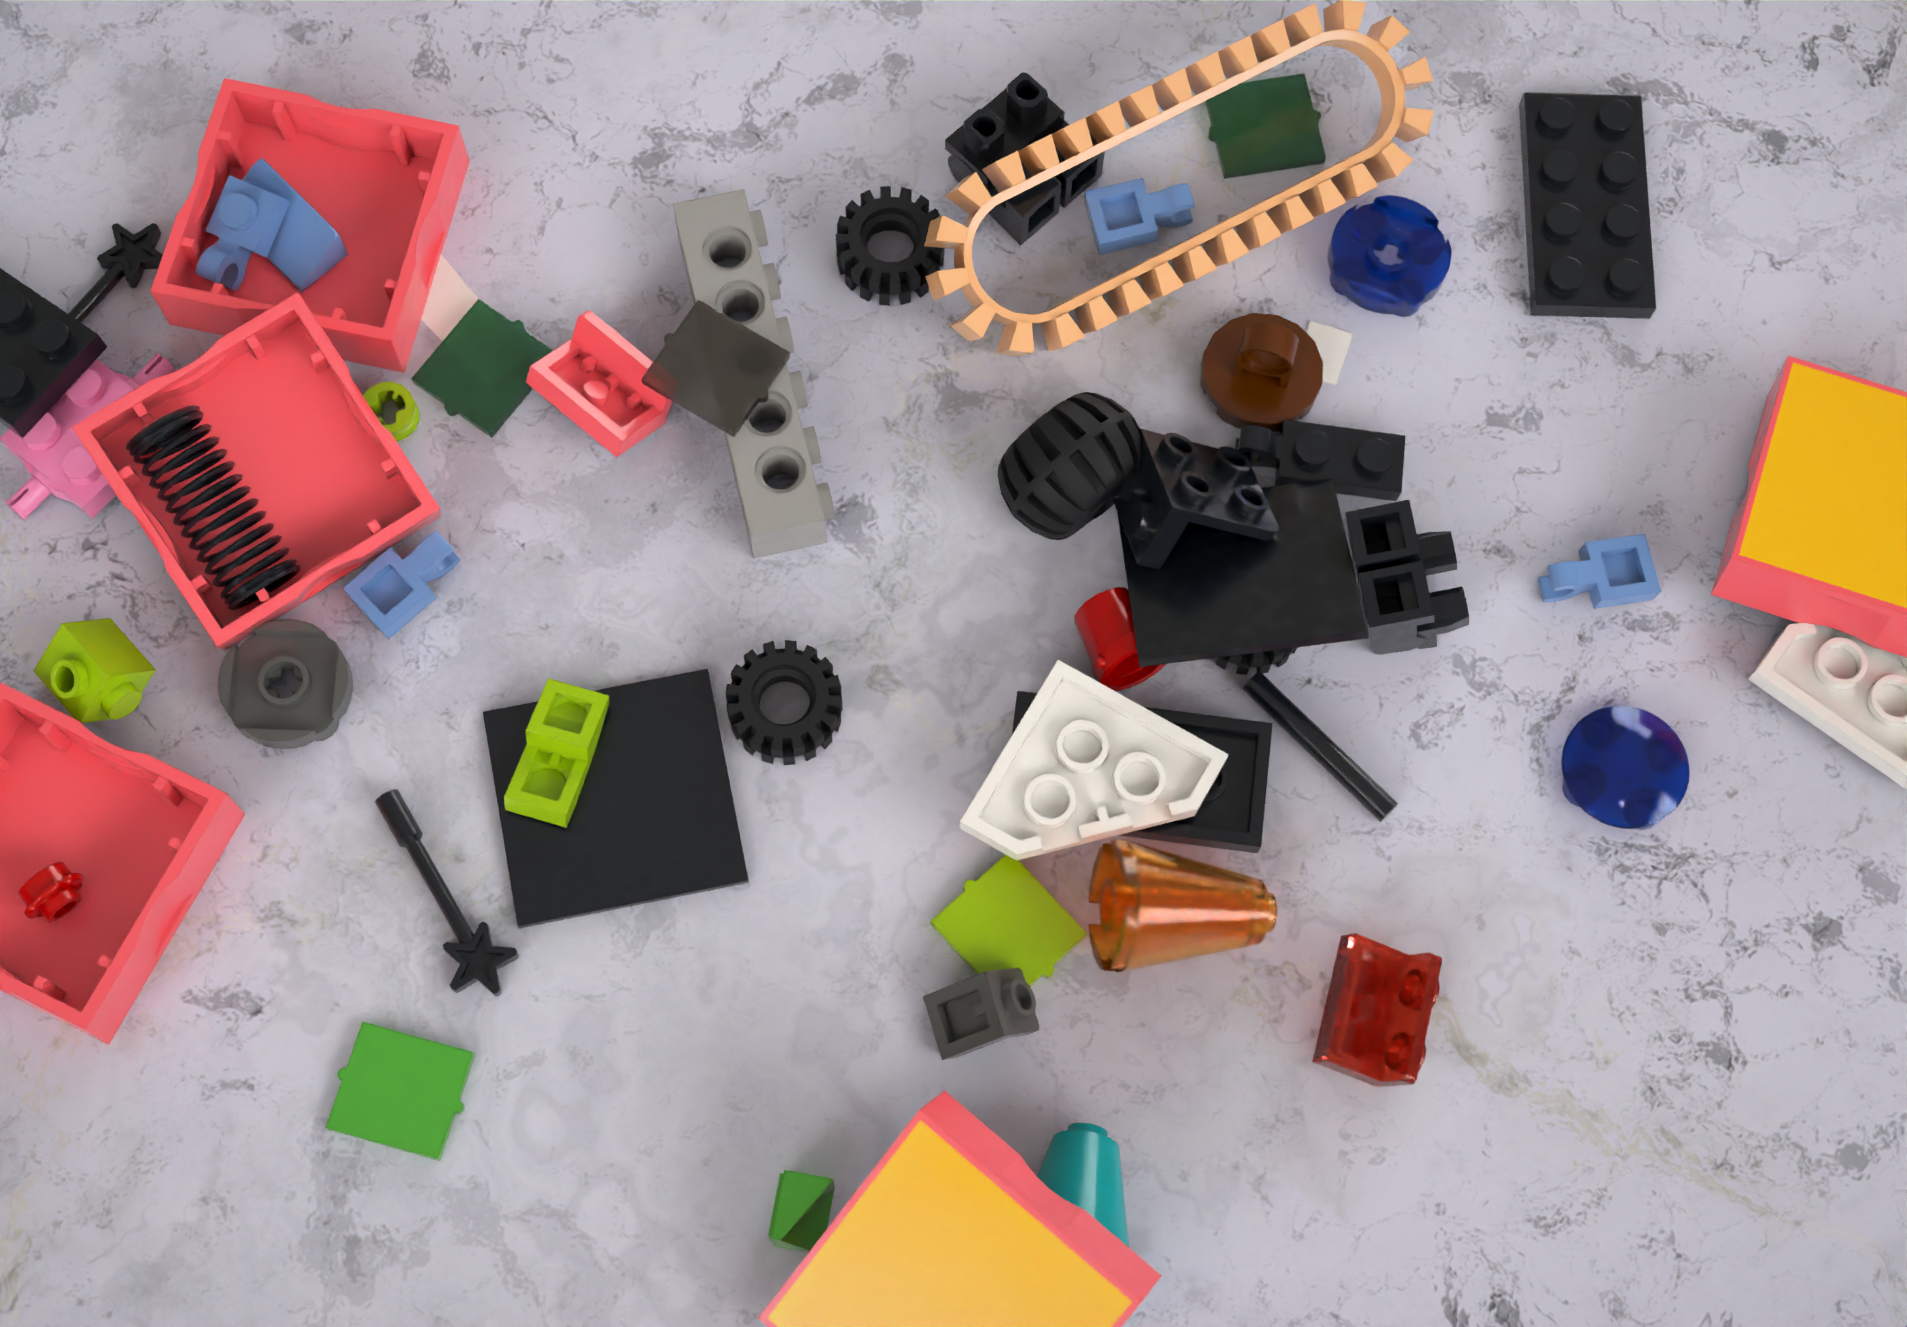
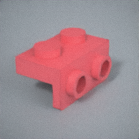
M589 310L578 316L572 339L530 365L526 383L616 457L665 424L678 386L676 380L661 366L655 364L623 338L614 328L607 325Z

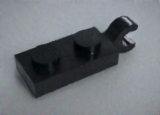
M1283 420L1279 429V436L1261 426L1241 425L1240 438L1235 440V449L1249 459L1251 467L1276 468V486L1333 479L1337 494L1397 501L1402 492L1406 435Z

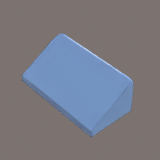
M260 158L251 166L242 179L243 181L290 201L267 259L302 293L348 255L337 231L263 158Z

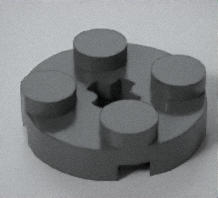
M274 620L253 629L254 635L247 638L239 648L235 644L230 649L220 668L218 692L223 707L241 734L266 747L292 749L306 746L313 741H324L337 731L339 720L346 713L351 700L353 678L350 665L337 643L330 639L324 631L314 624L301 620ZM285 670H294L295 678L297 681L302 682L299 690L294 691L290 697L280 698L277 691L270 690L271 681H280L284 676Z

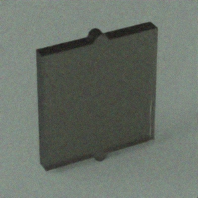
M698 299L675 333H668L664 336V348L641 380L645 386L735 437L757 404L768 401V389L790 359V352Z

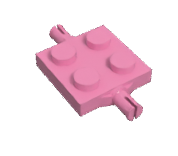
M156 353L151 361L133 378H130L127 375L113 372L96 359L23 438L8 429L0 437V441L11 453L24 462L27 471L32 477L9 500L5 501L6 505L23 520H26L52 494L57 498L71 501L93 519L116 494L72 427L151 379L173 373L176 369L164 357Z

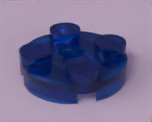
M1386 195L1375 197L1374 202L1371 204L1362 205L1358 209H1356L1357 205L1353 206L1337 222L1329 244L1328 263L1331 271L1329 278L1331 286L1337 293L1346 296L1351 302L1368 311L1380 314H1394L1400 317L1415 314L1421 305L1431 300L1437 294L1450 267L1452 249L1449 239L1445 243L1444 236L1437 227L1439 220L1432 211L1422 204L1400 196ZM1387 244L1393 245L1398 248L1397 257L1404 262L1393 265L1384 264L1374 254V250L1383 251Z

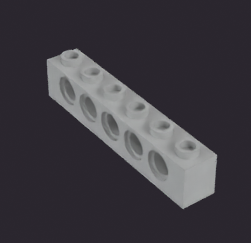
M744 189L673 203L677 234L753 558L827 543L825 521L835 519V511L828 483L816 484L812 465L821 463V454L814 426L802 428L798 409L808 407L801 372L789 373L785 354L794 353V345L787 316L776 318L772 305V300L781 299L774 263L763 265L758 248L768 246L761 210L749 211ZM729 257L742 261L737 266L731 268L716 265L720 260ZM742 310L755 314L752 319L745 322H736L728 318L731 314ZM753 364H760L769 368L765 374L758 377H749L741 373L745 367ZM764 419H775L783 424L778 430L770 433H763L753 428L756 423ZM778 474H788L797 480L794 485L786 489H774L766 484L771 477Z

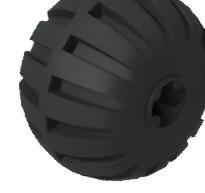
M1083 392L1060 402L1038 418L1010 445L998 465L997 476L1001 495L1012 515L1033 533L1051 540H1062L1072 536L1114 505L1113 499L1115 497H1113V494L1132 475L1134 470L1138 471L1141 463L1140 428L1131 413L1112 399L1097 393Z

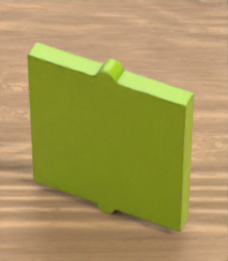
M1004 855L976 881L971 879L965 881L964 892L930 921L935 930L976 974L984 971L1020 968L1025 981L1030 987L1042 976L1044 978L1052 977L1054 965L1087 936L1086 931L1019 860L1016 861L1007 855Z

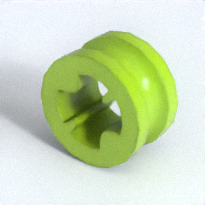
M380 382L371 386L363 394L375 415L383 413V403L387 401H394L398 409L405 404V409L396 412V422L391 425H386L381 416L378 417L382 426L390 431L396 442L408 438L416 430L420 421V411L410 391L403 385L395 382Z

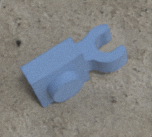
M229 175L205 230L220 238L214 245L208 247L203 252L197 263L195 274L237 291L243 282L251 253L254 252L267 258L290 201Z
M1140 178L1085 191L1084 198L1099 255L1156 242L1158 238L1157 225L1166 228H1176L1193 222L1190 209L1194 208L1195 204L1189 184L1186 183L1147 193L1144 180Z
M436 530L425 537L404 559L389 547L342 589L389 640L436 599V596L426 583L439 579L449 573L460 562V558L453 552V547Z
M1645 534L1585 542L1578 551L1581 561H1565L1548 565V575L1537 579L1543 602L1562 601L1581 593L1589 592L1593 609L1652 601L1661 592Z

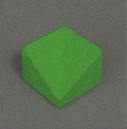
M788 1170L780 1173L768 1233L773 1246L810 1252L828 1227L835 1189L834 1179Z

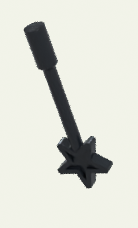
M118 223L111 226L117 245L100 254L97 258L100 266L103 269H108V271L68 313L69 315L82 322L124 276L129 286L134 289L138 286L145 269H158L163 254L155 249L161 236V232L156 224L152 223L136 234H132Z
M394 789L382 794L375 800V804L399 846L408 850L459 943L446 942L443 945L445 952L460 964L450 984L453 992L459 993L479 981L495 997L500 996L502 991L498 969L518 959L519 954L516 948L493 946L490 927L485 922L479 924L475 934L472 932L421 841L423 833L399 790Z

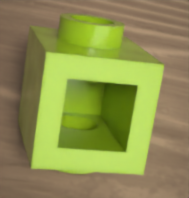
M111 618L62 623L33 671L74 719L79 720L81 723L108 719L118 720L127 717L140 704L142 691L156 669Z

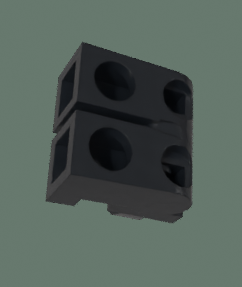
M1022 72L1007 85L1005 90L982 109L974 112L964 121L961 127L945 139V149L951 154L948 158V165L952 175L959 183L967 176L977 172L990 196L993 197L999 192L982 169L1070 125L1064 120L1065 112L1048 98L1047 90L1028 73ZM1090 133L1092 144L1095 146L1098 143ZM1056 148L1059 163H1061L1065 159ZM1105 151L996 205L988 214L1021 246L1059 213L1060 205L1065 208L1102 176ZM1021 162L1025 179L1027 180L1031 178L1032 175Z
M1409 500L1345 512L1350 549L1369 631L1370 646L1374 654L1382 655L1410 651L1415 648L1437 647L1438 634L1448 633L1469 625V612L1463 587L1429 593L1426 579L1428 575L1457 570V559L1451 531L1417 534Z

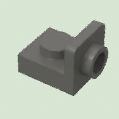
M1020 968L984 971L923 996L942 1060L958 1058L1004 1039L1028 1035L1039 1030V1023L1035 1013V996L1031 987L1025 981Z

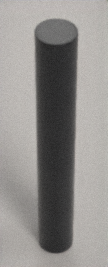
M1260 671L1253 675L1243 686L1242 690L1380 822L1397 807L1398 803Z

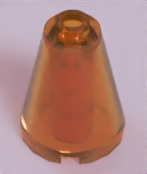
M1124 839L1111 840V843H1104L1100 847L1093 865L1089 887V903H1100L1101 925L1089 924V938L1093 957L1100 970L1118 973L1259 945L1264 940L1266 932H1272L1276 925V898L1273 893H1268L1265 883L1258 878Z

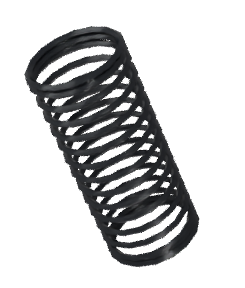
M186 406L163 416L139 431L129 440L126 449L134 457L135 463L144 464L141 473L144 476H152L149 483L150 487L155 489L161 488L157 498L161 501H168L165 508L166 512L176 513L173 523L178 526L185 525L181 536L192 538L189 544L191 550H200L196 560L202 563L209 562L204 572L209 575L217 574L212 585L224 587L220 597L225 599L224 603L228 604V609L237 610L258 600L256 592L262 588H265L270 593L289 581L300 571L301 566L297 565V560L295 559L286 560L250 579L233 592L228 593L245 578L285 557L289 553V548L279 549L241 574L220 581L235 567L277 545L281 541L282 536L275 535L248 550L233 562L212 569L227 555L269 533L273 529L274 524H264L241 537L224 550L204 557L218 543L243 532L262 520L266 515V511L255 512L237 522L214 539L196 544L208 532L235 520L258 504V499H249L225 512L204 528L188 532L198 521L227 508L246 496L251 488L249 486L240 487L218 499L197 515L180 520L191 508L219 496L238 484L243 477L242 474L238 473L231 475L209 487L187 504L172 508L181 497L216 481L230 472L235 466V462L232 461L220 464L187 484L180 491L164 495L173 485L208 469L222 460L227 454L226 449L216 450L193 462L170 480L156 483L164 473L193 461L219 443V437L207 438L186 449L161 468L148 471L156 461L190 446L211 431L212 426L209 424L194 428L203 419L204 413L200 411L199 406ZM160 449L159 451H157L154 455H152V456H150V457L140 458V456H144V455H146V454L152 453V452H154V451Z

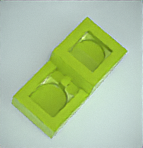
M550 678L547 679L526 728V747L504 796L505 810L567 828L599 740L609 706V695Z

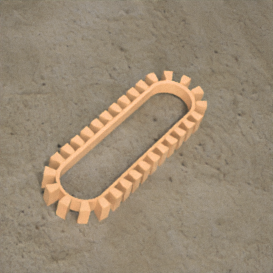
M1339 0L1323 9L1325 32L1322 30L1317 7L1314 3L1219 52L1217 51L983 168L982 170L999 192L993 197L990 196L977 172L961 180L945 196L969 214L962 225L944 215L930 221L924 245L926 247L954 249L955 269L936 271L925 276L933 301L945 297L959 288L962 289L964 295L973 306L950 326L969 342L983 338L991 320L1004 324L996 354L1019 357L1033 354L1032 325L1040 323L1048 351L1064 348L1085 337L1084 334L1097 331L1117 321V317L1130 314L1152 303L1150 300L1163 297L1185 286L1184 283L1194 281L1216 270L1217 266L1230 263L1249 253V250L1261 247L1282 236V233L1294 230L1313 220L1314 217L1346 203V200L1358 197L1378 187L1377 183L1399 175L1413 159L1390 141L1395 136L1407 143L1428 135L1434 110L1405 108L1404 91L1413 90L1433 81L1426 57L1398 69L1387 51L1410 31L1391 15L1371 25L1367 35L1356 32L1359 30L1366 2L1354 0ZM1319 46L1343 48L1357 55L1373 72L1381 93V116L1374 135L1357 153L1043 313L1030 315L1010 311L991 299L978 282L972 261V245L979 224L985 215L996 205L1310 48ZM1157 103H1158V105L1160 106V108L1163 110V112L1159 113V109H1158ZM1124 119L1126 120V122L1129 124V126H1130L1131 128H1129V129L1126 130V126H1125V123H1124ZM1090 133L1098 143L1095 146L1092 144ZM1056 148L1061 153L1065 161L1059 163ZM1021 162L1032 175V177L1027 180L1025 179ZM1204 243L1206 252L1204 251V249L1201 247L1200 244ZM1172 259L1174 270L1167 261ZM1140 276L1143 290L1134 278ZM1107 292L1111 308L1100 295ZM1075 310L1079 327L1067 312Z

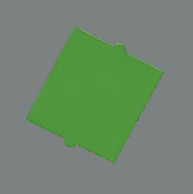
M362 1022L347 1067L341 1068L337 1073L339 1080L342 1082L326 1129L440 1161L455 1114H461L464 1111V1104L460 1099L475 1054L467 1050Z

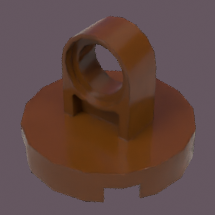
M1252 313L1231 319L1213 334L1201 361L1200 386L1204 395L1207 393L1209 400L1217 407L1216 414L1224 422L1238 429L1241 428V425H1255L1267 428L1272 432H1277L1283 420L1295 421L1298 418L1301 420L1310 412L1322 386L1323 360L1315 341L1298 324L1278 315Z

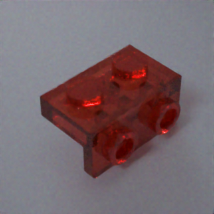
M1357 933L1341 935L1312 1062L1376 1087L1413 1085L1417 1080L1418 1072L1426 1056L1425 1039L1432 1007L1436 1003L1440 991L1438 979L1442 958L1430 952L1408 955Z

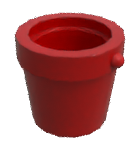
M1116 587L1107 589L1087 600L1077 610L1074 622L1092 663V673L1099 683L1116 692L1129 689L1146 681L1166 665L1139 667L1127 588Z

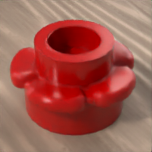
M57 862L42 869L32 876L18 892L19 897L27 905L24 914L29 919L44 916L48 922H54L64 917L76 908L82 900V896L78 891L82 887L83 876L80 873L72 874L63 862Z

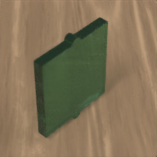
M1304 73L1240 83L1205 101L1211 124L1208 139L1216 144L1224 179L1325 163L1326 155L1318 128L1321 113L1313 108Z
M478 299L411 379L415 385L444 404V408L449 416L458 414L493 438L532 391L533 388L526 383L530 365L554 350L526 332L522 321L516 320L512 322Z

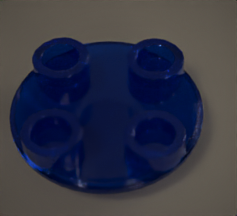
M1609 706L1589 713L1571 730L1562 750L1561 769L1564 779L1562 783L1564 796L1571 804L1580 807L1592 818L1612 827L1638 830L1650 829L1668 817L1679 806L1687 791L1690 775L1689 761L1681 740L1674 730L1661 718L1637 707Z

